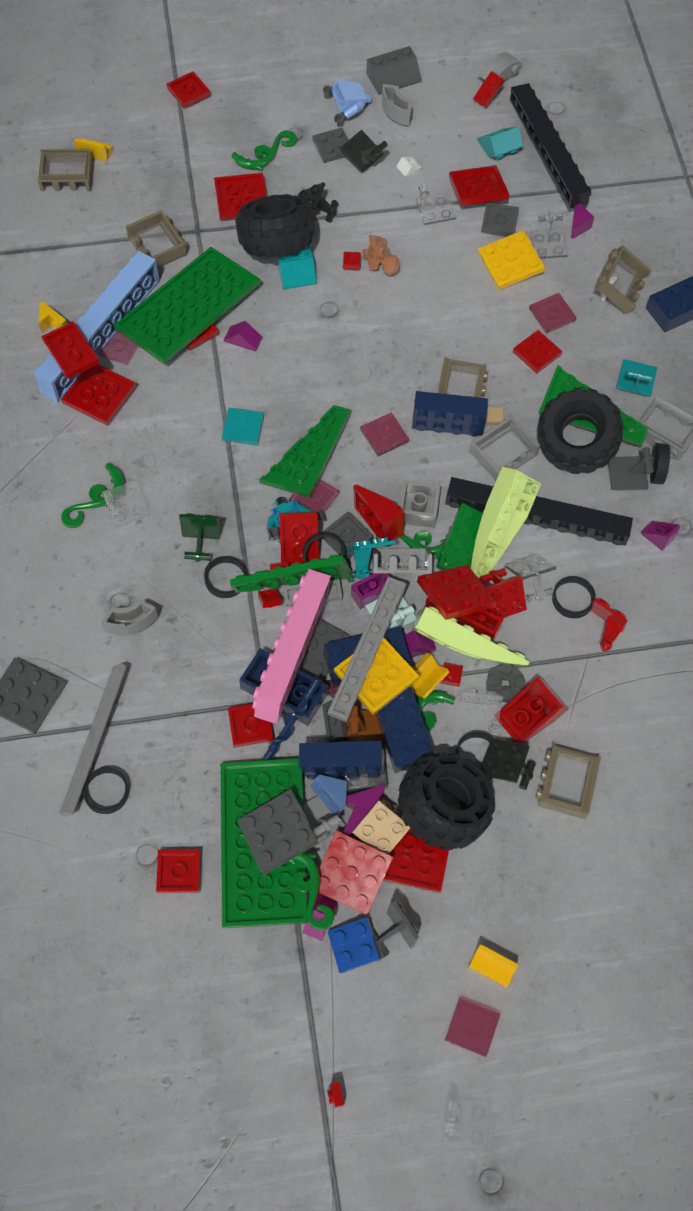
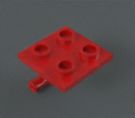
M504 568L497 571L491 570L488 574L480 576L482 583L491 580L494 582V585L486 587L497 601L496 606L489 610L502 619L527 610L522 576L519 575L504 581L501 578L507 575V571Z
M595 598L591 611L606 621L600 646L602 651L607 652L612 648V643L618 635L624 631L628 620L622 612L611 609L609 603L605 600Z

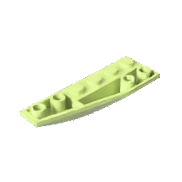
M502 466L487 501L476 536L471 564L472 571L479 579L480 576L488 574L489 571L493 570L527 519L541 486V483L518 470Z
M425 607L417 614L412 630L446 648L466 656L498 664L527 666L529 664V661L525 660L523 654L508 651L506 645L491 642L489 636L474 633L472 627L457 624L455 618L445 620L434 607Z

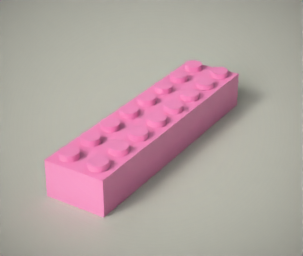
M308 569L306 576L302 575L299 584L300 589L299 591L296 590L293 598L294 604L293 606L290 605L287 612L288 619L281 626V636L276 638L274 653L269 655L267 661L268 668L262 672L261 685L255 689L253 696L255 699L252 708L255 709L254 717L278 724L326 602L331 576Z

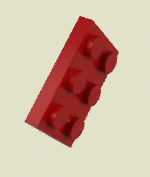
M74 321L41 336L42 341L67 379L100 364L99 359Z
M317 511L279 513L281 562L288 561L289 566L294 563L303 564L305 563L302 556L303 545L311 535L318 533ZM318 539L314 540L307 548V562L319 559Z

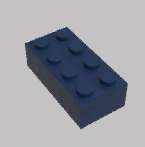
M693 276L650 295L646 309L664 333L693 320Z
M416 391L412 429L435 431L437 433L447 432L455 435L466 434L474 437L482 436L487 418L488 398Z
M401 627L387 629L384 638L411 665ZM362 635L324 644L323 654L333 688L339 687L342 681L335 674L334 668L355 652Z
M261 648L258 650L239 679L240 689L254 696L256 687L261 685L262 672L268 668L267 661L270 653ZM298 670L282 711L283 713H293L304 696L305 690H307L314 677ZM323 682L320 683L314 692V696L308 700L306 712L302 717H297L296 720L307 726L310 724L328 695V685Z
M410 686L375 714L394 773L409 770L418 760L434 753L416 698Z
M382 741L299 743V769L304 777L312 780L316 779L319 775L336 779L339 776L347 775V778L355 779L359 778L360 774H368L369 778H379L380 775L384 774V748Z

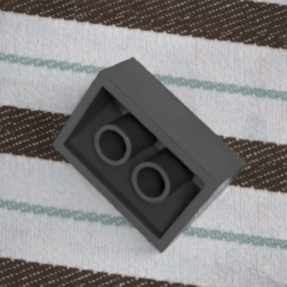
M410 46L367 59L366 74L378 95L382 94L383 84L399 86V89L422 82L417 58Z

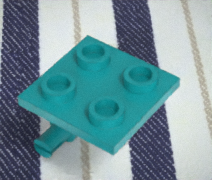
M623 359L616 389L651 397L658 367Z
M381 538L352 543L353 547L346 548L347 552H354L356 570L352 573L355 574L353 577L364 579L370 575L367 572H369L368 564L372 548L396 544V541Z

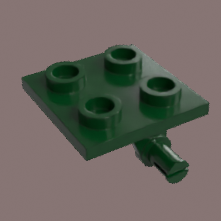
M192 513L180 514L182 537L197 538L196 552L185 551L184 559L195 560V562H200V560L211 561V553H200L202 538L220 539L218 516L194 515Z

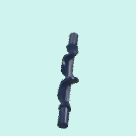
M314 677L307 690H305L304 696L293 713L285 714L283 730L276 739L272 740L261 761L271 760L273 755L277 753L279 744L289 739L292 734L291 726L297 717H302L306 712L308 700L314 696V692L321 683L319 679Z

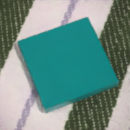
M228 407L222 441L258 446L264 412Z

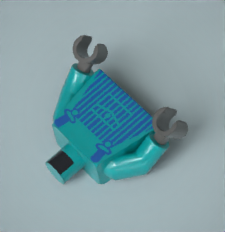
M279 497L275 500L277 507L272 509V515L269 516L266 527L269 540H272V537H277L279 543V513L313 512L307 507L299 505L297 501L287 503L285 497ZM317 511L318 520L323 521L321 511Z

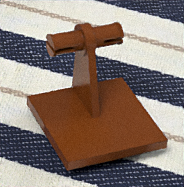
M353 706L346 722L347 742L382 741L384 750H387L376 715H372L369 710H358L357 706Z

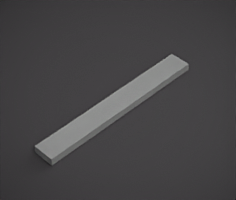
M391 577L387 578L328 710L329 716L347 722L405 590L406 583Z
M120 663L112 668L62 804L60 815L66 817L73 815L127 668L124 664Z

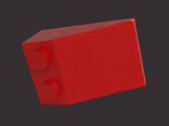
M357 484L354 485V508L379 539L388 538L389 541L402 537L404 527L403 509L384 496Z
M537 677L496 713L494 717L516 743L524 744L555 722L569 708L544 679Z

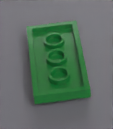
M464 503L460 504L436 568L447 570L467 564L471 568L476 536L483 513Z

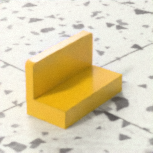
M75 138L74 140L75 149H90L91 156L94 159L108 162L113 151L110 144L83 138Z
M426 653L412 668L419 675V679L411 685L414 695L425 699L449 673L447 668L436 663L431 654Z
M480 944L468 968L507 988L519 965Z

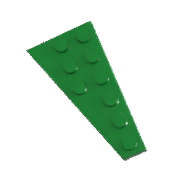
M557 365L539 410V415L544 411L546 404L551 399H555L559 393L572 391L573 388L588 390L590 387L581 383L572 374H568L562 367ZM618 408L623 421L622 441L642 447L648 428ZM576 420L569 423L570 425L598 433L597 427L590 421Z
M333 405L320 418V422L315 427H311L308 430V434L304 438H300L283 455V458L276 465L274 464L265 476L263 475L259 479L260 484L311 498L350 417V409Z
M331 555L326 559H313L303 564L294 563L285 568L275 567L271 571H257L247 576L238 575L236 578L230 579V585L236 593L259 591L262 587L273 590L279 589L280 585H299L302 575L306 576L308 569L331 576L330 581L348 579V583L355 581L343 555Z

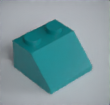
M519 127L503 128L477 138L478 143L487 156L495 157V159L504 157V153L507 152L509 154L518 151V148L523 147Z
M310 245L298 253L277 257V266L283 290L317 284Z

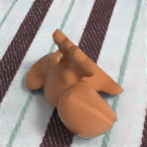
M369 235V246L367 249L362 250L363 259L368 260L369 270H377L379 264H381L383 271L387 275L397 273L400 266L399 259L395 255H391V251L386 247L387 240L380 236Z

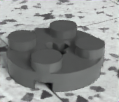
M510 664L494 667L488 673L486 679L488 695L499 703H509L524 690L526 685L523 674ZM502 680L508 681L510 687H502Z

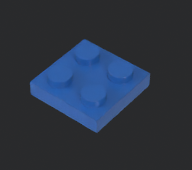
M365 917L327 931L339 973L342 974L381 960L369 918Z

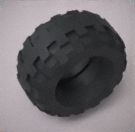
M276 194L249 201L240 208L235 221L240 245L248 254L260 258L284 257L298 253L312 243L315 235L313 210L304 198L296 195Z
M573 388L569 392L563 391L546 404L544 411L541 412L539 417L538 440L540 447L548 461L552 462L556 468L562 471L567 470L573 474L594 472L596 469L606 466L616 456L622 443L623 421L617 405H614L611 401V398L605 394L598 393V390L595 389L582 390V388ZM587 420L597 427L598 435L591 443L576 446L564 439L563 430L573 421Z
M446 752L433 753L428 757L424 756L418 760L400 783L398 806L399 811L403 812L402 820L405 826L411 828V833L417 839L421 838L424 840L426 845L430 847L439 846L440 850L462 849L477 840L493 820L492 815L495 811V797H492L494 790L492 784L488 783L486 779L487 775L482 769L479 770L470 759L465 760L461 758V755L449 753L448 755ZM436 787H442L452 793L459 801L462 810H456L447 806L438 796Z

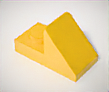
M43 301L40 302L39 326L42 333L51 326L55 330L67 324L66 319Z

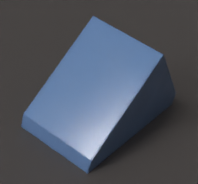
M323 775L317 776L311 788L334 816H339L346 805L347 781Z

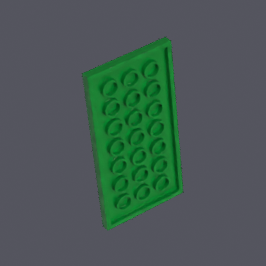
M210 247L116 322L114 328L158 361L165 364L261 284L260 278L213 247Z
M299 758L220 763L222 928L308 923L307 892H298L292 884L294 874L299 871L306 873V867L295 861L296 864L287 862L264 876L237 820L289 789L294 792L304 812L302 772L299 769Z

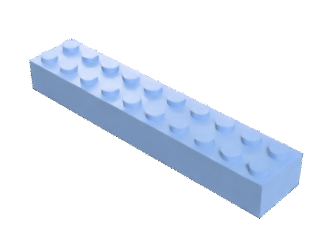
M138 251L135 256L130 258L129 263L120 270L117 277L111 280L106 290L100 293L99 298L94 304L89 306L88 311L79 318L76 326L96 356L100 354L118 332L115 330L114 324L144 301L159 283L156 259ZM51 353L47 355L46 360L41 366L36 368L34 373L40 393L57 403L60 402L61 398L81 374L79 373L67 379Z

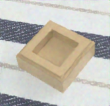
M488 407L485 425L498 426L503 420V407Z

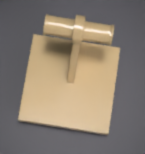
M383 798L381 801H377L352 833L366 844L389 854L410 827L405 826L402 820L403 813L397 809V806L390 804Z

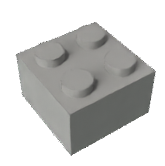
M403 481L400 507L404 511V524L435 527L440 485Z

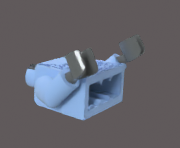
M337 78L332 87L326 85L323 88L325 99L331 98L333 93L340 112L344 113H338L334 117L338 127L344 125L345 118L348 119L354 114L361 112L365 104L370 103L372 99L371 94L365 93L360 83L347 79Z

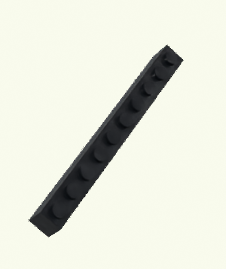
M529 83L511 87L510 102L569 208L579 204H588L591 188L587 186L584 176L579 172L571 153L567 151L559 132L555 130L552 120L547 115V111L543 109L540 99L535 94V90L531 88Z
M451 477L445 505L459 508L460 504L464 503L484 513L494 486ZM536 496L528 517L523 524H533L544 529H555L561 533L568 532L579 537H590L597 541H607L615 545L626 546L630 538L633 518Z

